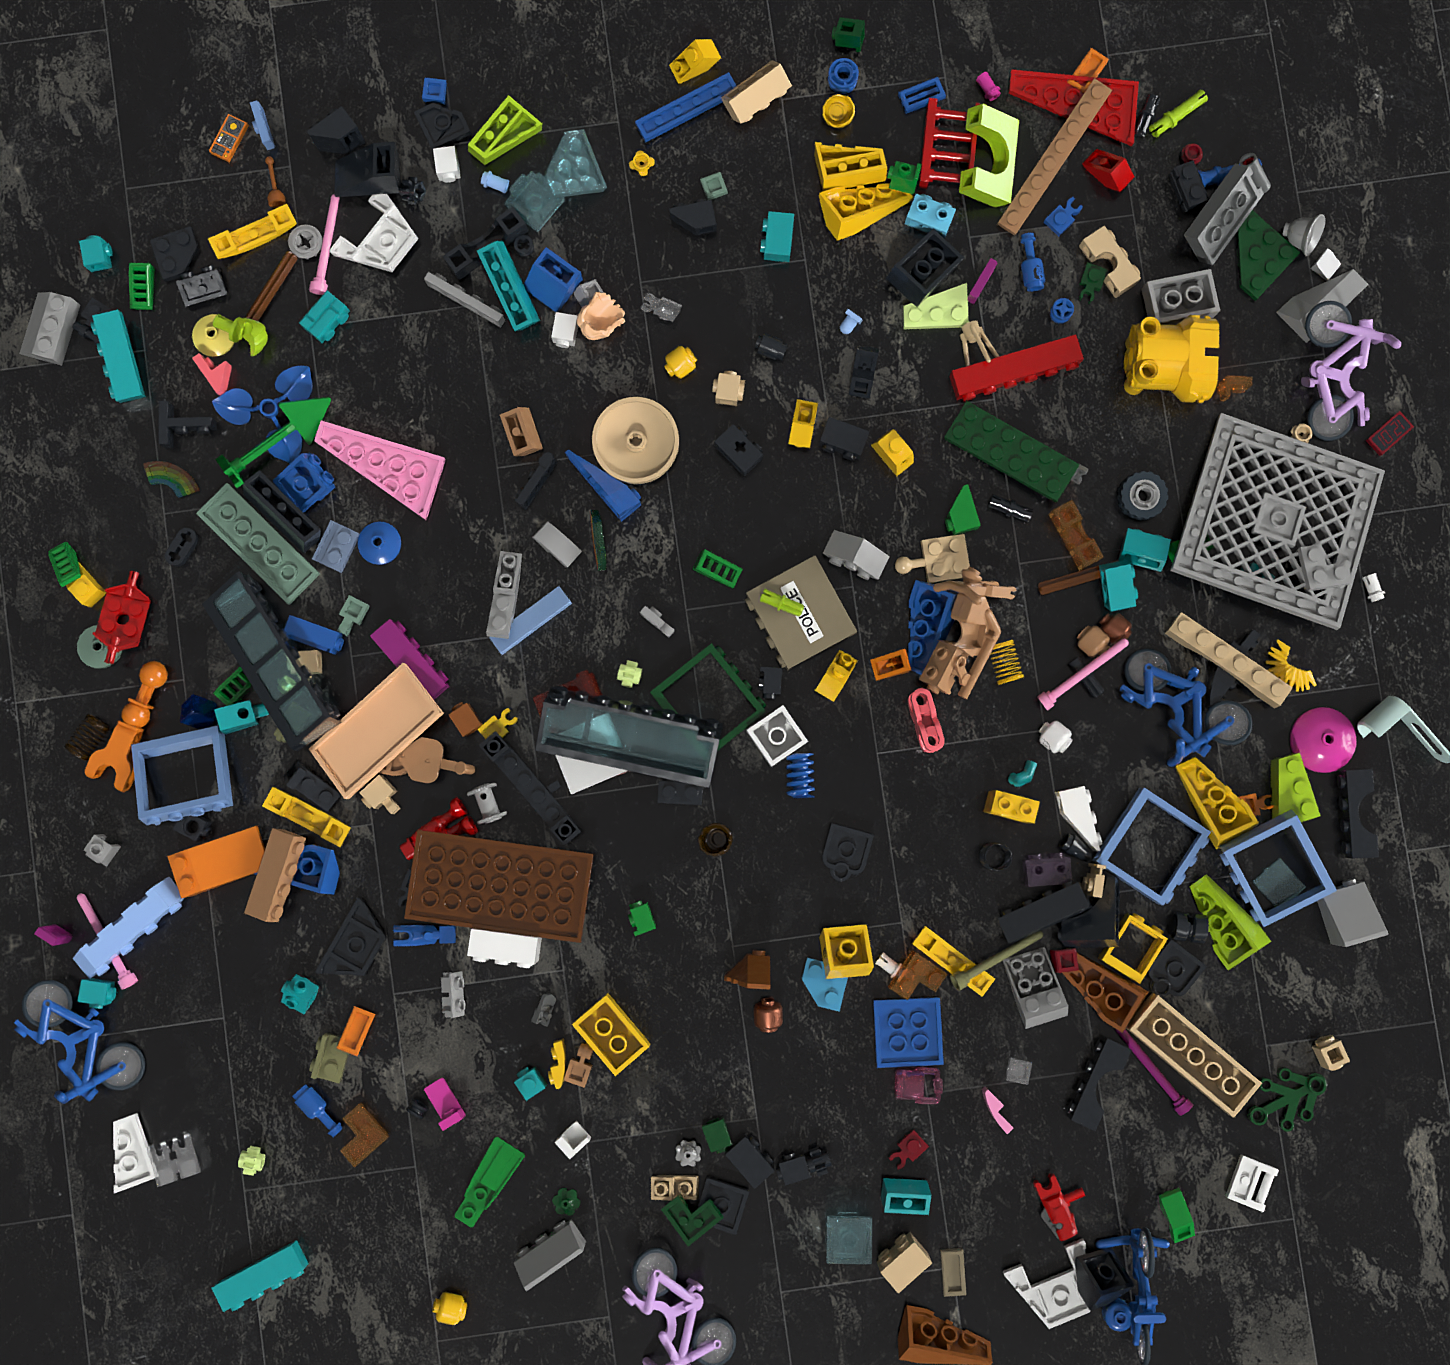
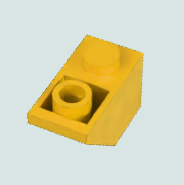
M695 39L669 66L679 84L708 71L721 57L712 39Z
M839 650L815 691L834 702L858 660Z

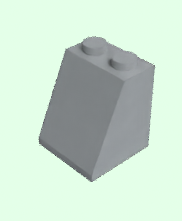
M1355 878L1342 881L1343 885L1335 887L1336 892L1318 900L1331 944L1348 947L1388 935V931L1365 882L1356 881Z

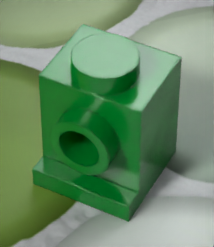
M896 161L895 167L890 166L887 177V179H891L889 188L914 194L922 164L917 163V166Z
M638 901L629 905L631 914L628 915L632 927H637V930L634 931L635 936L656 929L648 902L643 904L642 901Z

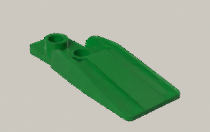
M495 1137L466 1190L465 1199L455 1213V1218L469 1227H473L483 1210L490 1206L525 1157V1154L499 1137Z

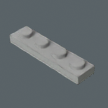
M428 272L424 278L429 287L495 325L502 327L505 322L502 311L494 305L489 307L483 304V299L474 294L471 297L465 293L466 290L457 284L450 285L442 275L438 273L433 275Z

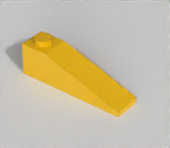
M1196 757L1175 767L1203 827L1211 831L1209 838L1216 849L1220 848V845L1250 831L1259 824L1249 805L1243 799L1238 798L1231 788L1218 780L1215 774Z

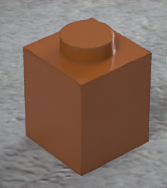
M461 702L451 709L453 712L449 714V717L463 737H468L483 725L469 703L463 704Z

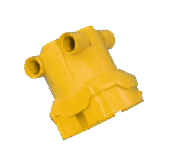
M1189 315L1177 325H1160L1155 317H1146L1141 323L1131 326L1130 334L1125 342L1127 351L1124 357V370L1127 377L1124 382V389L1127 393L1137 395L1143 389L1170 390L1181 402H1195L1198 400V403H1202L1212 397L1218 381L1219 357L1205 356V348H1219V323L1216 319H1211L1209 316L1200 318V315Z

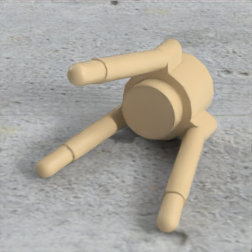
M971 321L961 327L963 333L960 335L963 344L966 366H970L967 340H969V343L977 341L988 363L991 359L981 338L995 358L999 357L977 321Z

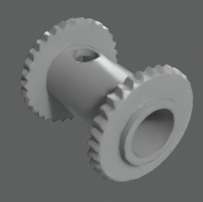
M496 783L478 786L467 793L468 796L475 795L483 817L482 820L477 822L479 825L494 822L507 814L506 811L499 812L491 788L497 786ZM484 793L487 795L486 799L482 798Z

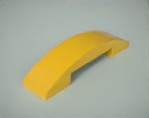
M285 204L267 212L269 216L229 233L226 230L208 238L217 258H226L254 249L294 227L297 223L288 205Z
M272 787L262 805L266 809L290 819L339 847L342 846L351 829L350 826L276 787Z
M924 926L912 942L914 946L951 974L957 971L966 972L976 966L975 963L926 926ZM984 971L970 979L967 986L983 997L995 978Z

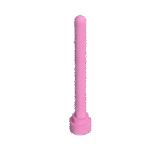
M334 194L330 200L317 274L313 281L310 282L309 287L310 292L318 295H323L328 287L325 274L340 200Z
M1121 639L1051 692L1047 691L1046 693L1042 692L1037 696L1038 699L1049 710L1054 706L1053 703L1056 702V698L1127 647L1128 640Z
M80 893L77 895V900L97 935L104 928L85 894ZM119 955L111 961L119 974L118 984L122 990L138 982L135 974L131 973L130 970L127 971Z

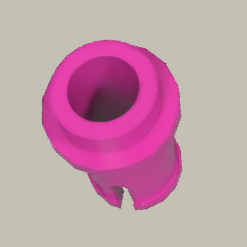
M984 72L977 77L976 82L984 91L986 99L993 101L1000 96V87L994 84L988 72Z

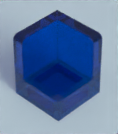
M192 694L181 705L180 722L199 730L209 727L215 721L214 709H216V703Z

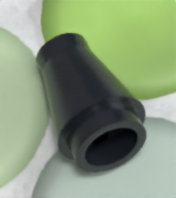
M1067 833L1059 843V848L1062 849L1063 853L1088 862L1093 855V851L1075 834Z

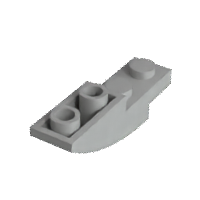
M500 551L493 588L494 595L486 631L489 637L509 639L519 588L522 563L521 553Z

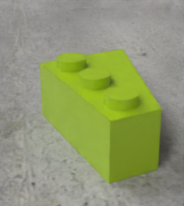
M1293 753L1271 760V805L1274 806L1272 808V819L1291 809L1298 816L1300 822L1319 817L1320 813L1300 753Z

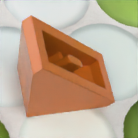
M906 649L870 660L876 681L911 671Z

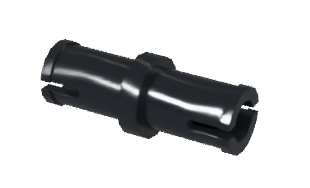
M992 494L988 503L989 508L1005 513V516H1014L1026 522L1030 521L1033 514V509L1016 504L1015 500L1011 499L1009 501L995 494Z

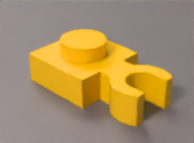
M507 708L503 710L499 720L494 715L477 730L485 739L495 731L503 738L509 733L505 727L515 724L518 718L514 717L508 721L506 715L511 710Z

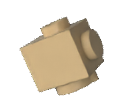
M733 371L719 373L718 379H714L712 391L716 392V403L737 406V401L743 400L745 380H740V376Z
M1333 1035L1320 1037L1315 1041L1316 1045L1312 1046L1321 1067L1334 1071L1343 1067V1064L1350 1062L1342 1042L1335 1039Z

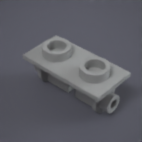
M443 972V977H441L442 993H449V997H442V1013H445V1017L451 1018L464 1016L463 972Z

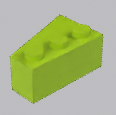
M508 95L469 142L468 152L486 165L542 131V123Z

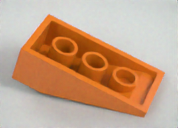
M254 826L167 857L181 898H186L257 873L265 847L258 826Z

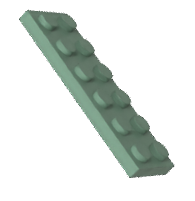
M226 483L196 513L287 604L290 605L320 575L230 484Z

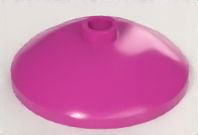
M1325 707L1314 708L1300 715L1294 722L1290 732V747L1292 753H1300L1305 768L1320 773L1333 772L1345 766L1352 758L1356 748V734L1349 719L1341 712ZM1327 735L1331 738L1330 743L1325 741Z

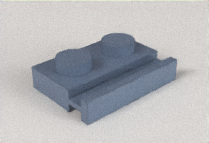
M330 520L312 559L342 573L360 534Z

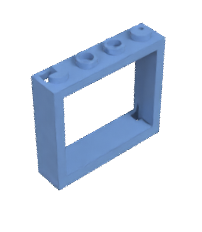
M218 726L131 745L138 818L146 825L155 824L157 826L163 821H179L185 816H201L207 811H221L222 808L233 806L225 734L220 731ZM213 744L219 794L149 810L144 759Z
M1139 788L1100 847L1101 851L1096 853L1092 861L1099 865H1106L1105 870L1156 904H1168L1174 896L1172 891L1176 885H1180L1186 877L1185 871L1196 862L1198 858L1196 854L1200 848L1203 849L1210 840L1208 836L1211 831L1146 788ZM1147 799L1199 833L1159 895L1107 861Z
M1292 809L1219 846L1223 852L1220 854L1221 860L1225 866L1230 865L1233 871L1229 873L1235 885L1240 884L1242 891L1239 892L1245 904L1249 902L1253 908L1249 910L1255 922L1260 921L1263 927L1337 891L1298 816ZM1290 826L1321 885L1264 913L1233 854Z

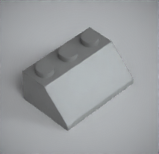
M52 292L38 293L19 354L62 366L73 331L72 326L76 321L80 304L71 297Z
M572 1219L568 1222L564 1220L553 1227L555 1231L548 1236L546 1233L542 1234L535 1240V1245L530 1248L525 1246L516 1253L518 1257H516L514 1265L526 1291L583 1252L586 1240Z

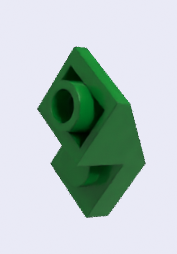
M1180 1188L1172 1191L1169 1190L1159 1195L1160 1208L1169 1222L1170 1235L1174 1243L1195 1236L1194 1222Z

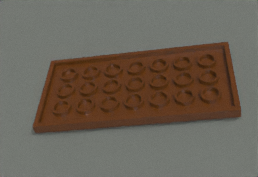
M417 830L404 919L581 943L594 854Z

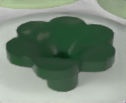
M561 1188L558 1191V1195H555L552 1199V1203L556 1206L555 1210L560 1215L565 1213L571 1216L574 1214L575 1209L580 1206V1200L577 1198V1192L574 1189L567 1190L566 1188Z

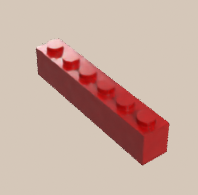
M1072 335L991 359L989 363L983 361L953 370L949 377L956 399L963 398V401L974 399L976 394H992L997 391V388L1003 386L1005 389L1015 387L1017 382L1025 380V383L1037 380L1038 376L1044 374L1046 377L1056 375L1058 370L1066 368V371L1074 370L1079 367L1084 358L1077 336Z

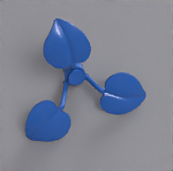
M295 366L283 371L275 382L276 390L283 395L274 400L264 399L257 407H251L253 404L251 395L239 388L225 392L220 397L214 399L212 403L218 414L232 424H246L251 419L250 411L260 410L265 417L272 418L279 430L281 426L276 419L279 413V406L277 404L286 397L290 401L305 400L310 397L313 387L310 368L308 366ZM277 430L270 431L266 438H268ZM294 430L269 448L268 451L274 457L291 464L301 453L302 436L297 430Z

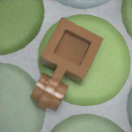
M587 1042L586 1044L581 1043L577 1056L581 1057L580 1060L571 1058L564 1077V1081L584 1088L593 1066L585 1063V1059L590 1060L593 1049Z

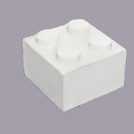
M781 706L747 730V733L771 767L808 742L784 706Z

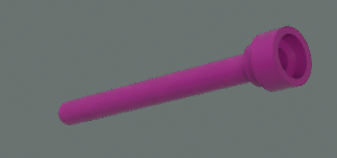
M1116 1029L1118 1035L1173 1100L1174 1109L1179 1116L1187 1113L1193 1107V1103L1188 1097L1185 1098L1183 1095H1179L1126 1029L1123 1033Z

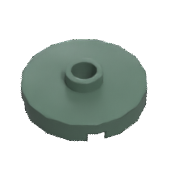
M97 625L89 627L79 637L77 653L86 665L97 669L107 668L112 665L110 662L109 664L104 662L108 651L107 647L92 634L96 631ZM97 643H101L100 650H96ZM122 650L116 653L114 662L120 658Z

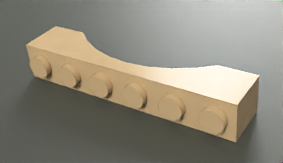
M1182 612L1165 632L1166 635L1182 646L1202 655L1227 671L1273 708L1281 706L1293 688Z

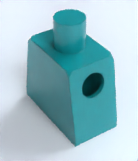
M250 700L214 709L220 731L224 734L255 726L258 724L257 718L269 715L263 703L253 706ZM248 711V717L242 719L241 714Z

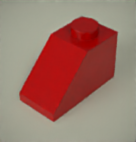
M1096 149L1082 163L1084 168L1105 187L1119 192L1134 178L1125 158Z

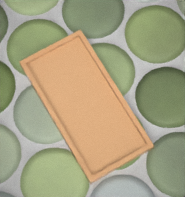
M402 663L340 720L342 723L325 733L309 750L344 799H350L444 713L409 666Z

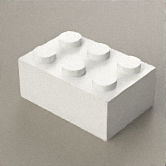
M472 928L467 956H473V960L479 962L495 959L496 964L508 965V963L517 962L518 967L530 968V966L539 961L542 938Z

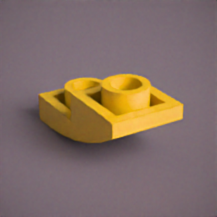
M564 1038L556 1040L553 1043L554 1047H551L552 1057L554 1061L558 1060V1063L550 1067L551 1071L548 1072L551 1085L555 1084L556 1089L561 1088L566 1072Z

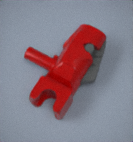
M1049 1173V1185L1047 1187H1042L1037 1180L1033 1181V1185L1044 1206L1040 1216L1060 1241H1064L1078 1234L1074 1214L1070 1213L1068 1206H1070V1202L1084 1197L1085 1194L1083 1189L1079 1188L1063 1195L1055 1175Z

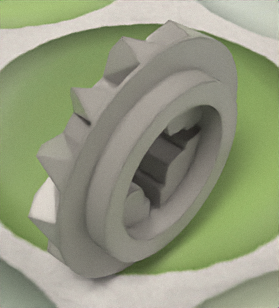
M300 225L293 229L289 235V248L298 258L309 260L310 257L317 256V253L322 248V236L311 225ZM301 236L307 240L311 239L309 241L311 248L305 245L301 246L303 244Z

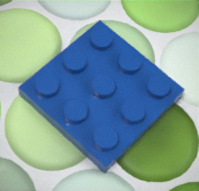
M940 997L873 1000L877 1068L944 1065Z

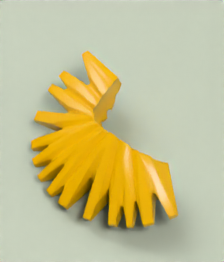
M1277 639L1276 641L1281 651L1274 647L1270 648L1274 653L1268 652V654L1276 660H1266V664L1275 665L1267 669V671L1285 683L1289 680L1288 685L1291 687L1295 683L1296 692H1299V687L1304 691V686L1306 690H1309V681L1315 687L1316 682L1311 670H1302L1288 664L1286 659L1288 658L1290 647Z

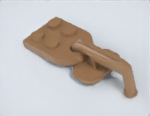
M421 737L409 744L379 773L392 776H401L408 773L409 777L414 781L432 783L437 779L440 769L455 771L459 775H471L475 772V768L473 765L465 764L462 761L455 762L442 759L444 751L442 744L437 740Z

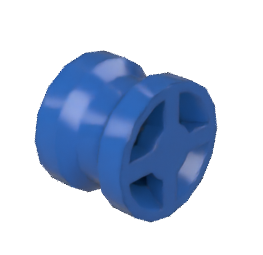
M1066 298L1058 299L1051 307V319L1058 324L1067 322L1074 312L1073 303Z

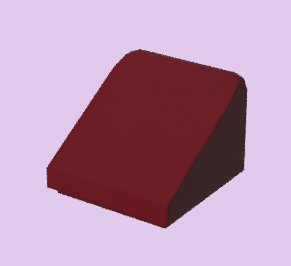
M1076 948L1050 950L1051 963L1055 973L1079 970Z

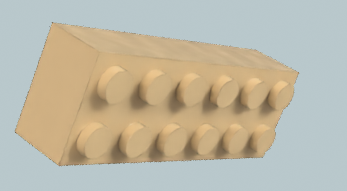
M1151 993L1126 1028L1233 1118L1262 1084V1082L1159 995Z

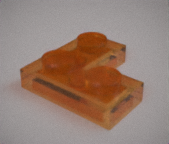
M912 950L888 988L908 1000L919 982L936 992L947 976V973Z
M362 1103L358 1104L343 1118L345 1123L357 1135L340 1150L354 1168L389 1137L387 1132Z

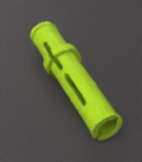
M1201 89L1198 90L1197 93L1171 112L1167 111L1164 113L1161 119L1149 126V131L1152 132L1158 128V130L1152 133L1157 138L1168 128L1175 127L1179 120L1207 102V95L1199 99L1205 92Z

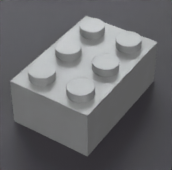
M1211 269L1148 281L1142 288L1147 316L1155 317L1160 325H1177L1189 315H1200V318H1204V316L1214 318L1220 311Z

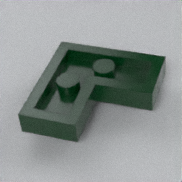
M678 1195L661 1209L687 1246H690L724 1218L711 1199L693 1212L682 1196Z

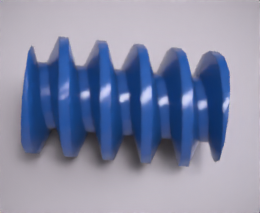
M813 753L792 754L786 757V760L792 762L786 768L793 771L786 775L787 778L793 779V781L787 783L788 787L793 788V790L787 792V795L793 798L815 797L808 794V792L815 790L814 787L808 785V783L814 781V778L808 777V774L814 772L813 769L808 768L809 765L814 764V761L808 759L809 756L814 755Z

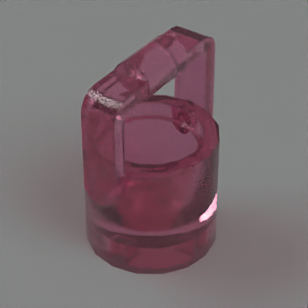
M917 1067L914 1070H896L895 1099L915 1100L918 1104H938L940 1102L941 1094L943 1093V1080L940 1078L939 1069ZM924 1074L935 1075L934 1093L936 1098L923 1097Z

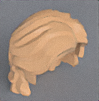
M595 292L589 304L583 306L577 316V325L581 328L583 335L590 340L608 337L614 328L625 322L623 319L625 311L620 308L619 304L613 305L615 300L611 299L609 294Z

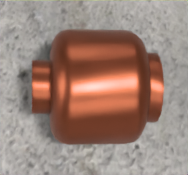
M1118 612L1112 615L1107 613L1099 622L1102 625L1100 629L1110 637L1111 644H1116L1121 639H1127L1132 634L1130 630L1132 624Z
M763 998L761 1002L754 1006V1024L762 1032L777 1031V1028L783 1022L782 1006L780 1003L775 1002L773 998Z

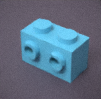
M916 194L905 224L929 233L934 228L945 239L956 209L952 208V205L949 203L936 202L926 194Z

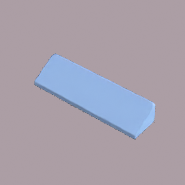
M558 586L513 619L509 639L489 638L500 654L503 655L572 603L560 586Z

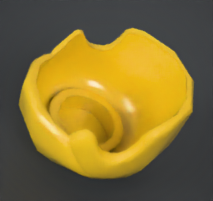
M835 94L829 97L823 105V118L831 127L843 128L850 124L855 116V105L849 96Z

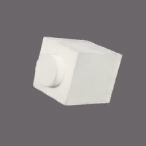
M455 146L434 148L436 174L439 181L453 182L461 178L458 153Z
M556 312L552 331L553 343H556V346L568 348L569 345L575 346L578 329L577 315Z

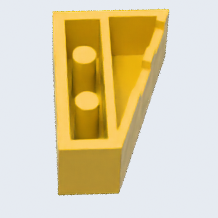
M815 142L814 156L823 191L839 186H845V189L857 187V185L886 181L887 165L883 149L860 146L847 148L842 147L840 144L827 146L822 145L820 142Z

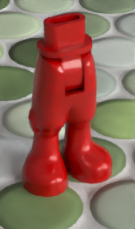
M458 797L450 801V809L445 814L432 817L431 821L418 829L453 835L466 833L471 836L478 833L477 827L469 815L451 828H446L449 823L468 814L466 807ZM417 831L411 837H407V841L400 845V849L407 860L412 859L414 856Z

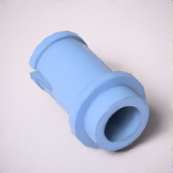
M484 171L481 184L485 188L491 187L506 193L509 180L493 175L492 171Z

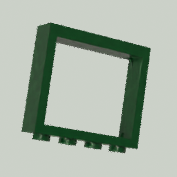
M711 643L654 688L650 694L662 709H670L676 712L661 692L711 653L756 709V712L719 741L717 750L719 751L766 713L764 709L766 704L759 696L756 698L750 692L753 689L746 679L741 681L737 676L739 670L732 662L728 664L723 657L726 654L718 645L714 647ZM680 727L682 734L702 759L706 761L710 758L712 747L707 750L691 729Z

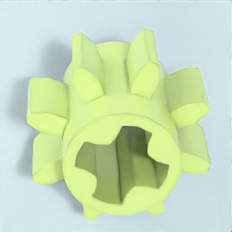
M627 660L626 665H620L617 680L622 681V686L632 688L633 683L639 685L642 669L637 668V662Z
M250 1146V1148H247V1151L242 1150L238 1167L244 1169L243 1174L253 1176L256 1174V1171H262L265 1163V1154L260 1153L261 1148Z

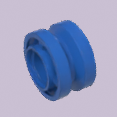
M840 58L834 61L828 73L830 88L839 94L851 92L856 87L859 71L857 65L847 58ZM844 73L848 78L841 79L838 75Z

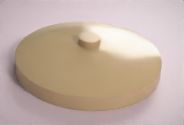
M629 397L614 402L601 413L593 429L592 445L599 465L607 474L624 483L643 484L661 477L672 466L678 453L679 434L673 417L662 405L643 397Z

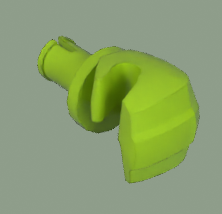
M220 314L216 315L213 320V327L229 333L230 341L236 343L242 340V338L247 340L250 345L251 356L260 353L267 343L268 335L265 326L258 321L241 317L232 321Z

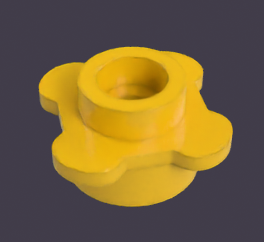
M638 151L633 160L629 162V167L637 170L641 176H646L648 169L655 162L652 157L649 158L643 151Z

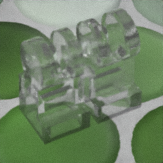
M189 1133L183 1134L186 1144L184 1148L179 1147L176 1137L172 1138V1150L176 1152L177 1159L170 1160V1149L166 1146L165 1141L161 1142L163 1150L161 1156L156 1154L154 1144L148 1146L157 1187L177 1181L176 1173L178 1172L181 1179L201 1172Z

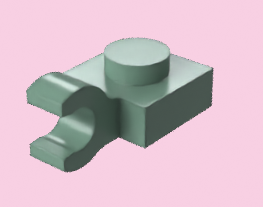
M349 595L339 613L344 619L337 631L348 637L353 623L360 625L370 606Z

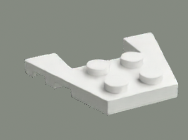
M387 194L372 195L368 201L384 214L361 244L356 247L340 236L329 252L336 257L393 272L418 240V237Z
M1083 1238L1064 1246L1073 1268L1030 1285L1022 1264L1003 1271L1004 1276L1049 1329L1090 1312L1077 1290L1075 1258L1085 1254L1086 1243Z

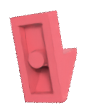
M200 353L194 356L192 359L219 396L227 392L231 365L225 361L216 367L209 357L204 358Z

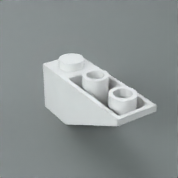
M1079 786L1055 792L1060 814L1092 851H1101L1100 845H1102V840L1099 832L1096 833L1094 824L1097 823L1094 811L1090 810L1091 795L1089 790H1085V786Z

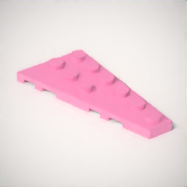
M320 422L314 440L317 444L427 520L446 460L444 457L328 422Z

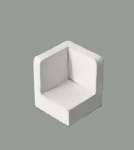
M576 1121L556 1139L555 1144L571 1159L590 1141L591 1136Z

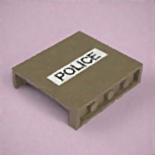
M816 556L746 592L747 599H745L749 610L756 612L758 616L755 618L760 630L765 629L768 634L765 638L771 649H776L779 654L776 656V659L781 668L786 667L787 671L793 666L857 633L855 626ZM764 589L781 596L786 595V598L803 604L804 610L801 616L798 617L783 610L777 611L778 608L760 602Z

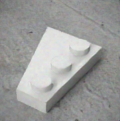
M135 1113L114 1121V1193L157 1178L159 1175L138 1114Z

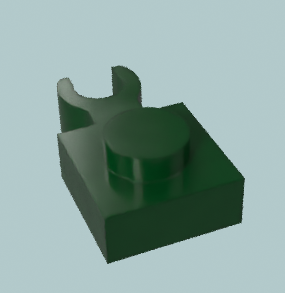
M1087 262L1079 285L1085 287L1079 295L1080 301L1083 294L1089 295L1090 300L1088 304L1093 301L1095 296L1094 290L1098 292L1101 290L1108 269Z

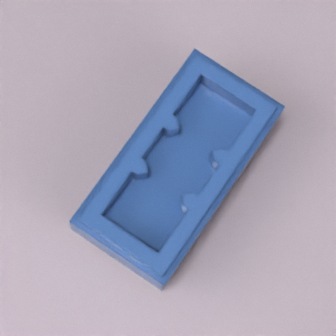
M258 101L250 102L255 118L252 124L256 134H260L262 143L267 150L275 148L263 107Z

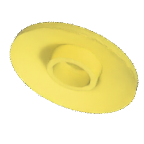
M217 314L202 317L195 324L192 333L195 347L202 354L210 357L222 356L234 345V342L229 340V333L213 327V320ZM211 330H214V336L209 337V332Z

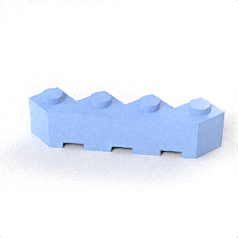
M170 877L149 889L145 893L146 896L138 902H134L121 913L122 916L118 920L107 925L97 934L98 937L79 949L73 960L89 979L96 974L101 976L110 969L108 965L119 954L124 956L134 948L133 943L138 937L144 933L147 935L151 934L158 928L156 924L164 915L169 912L172 915L182 907L180 903L184 898H181L177 885Z

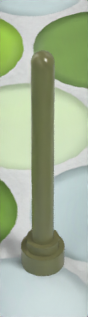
M1039 931L1019 940L966 972L957 971L950 975L952 984L958 991L967 987L970 979L1041 939L1043 932Z

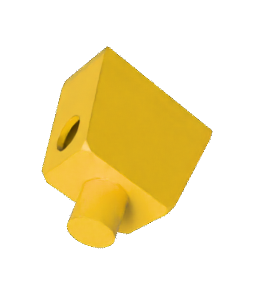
M894 429L886 432L871 444L896 476L914 463L913 451Z

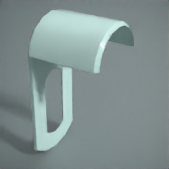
M1388 696L1358 722V730L1363 738L1371 731L1380 737L1401 719L1434 758L1444 763H1450V752L1418 715L1398 697ZM1412 723L1419 725V727L1426 733V735L1432 740V742L1439 748V750L1442 752V755L1438 754L1430 746V744L1417 731V729L1412 725Z

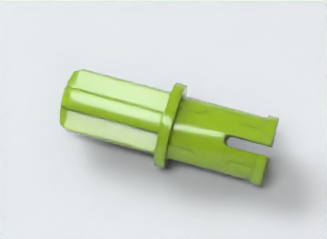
M764 589L760 602L778 608L777 611L783 610L795 616H801L804 610L803 604L786 598V595L781 596Z

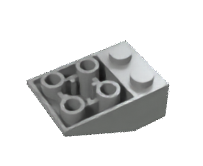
M1045 947L1003 960L1011 989L1026 1029L1068 1016V1004Z

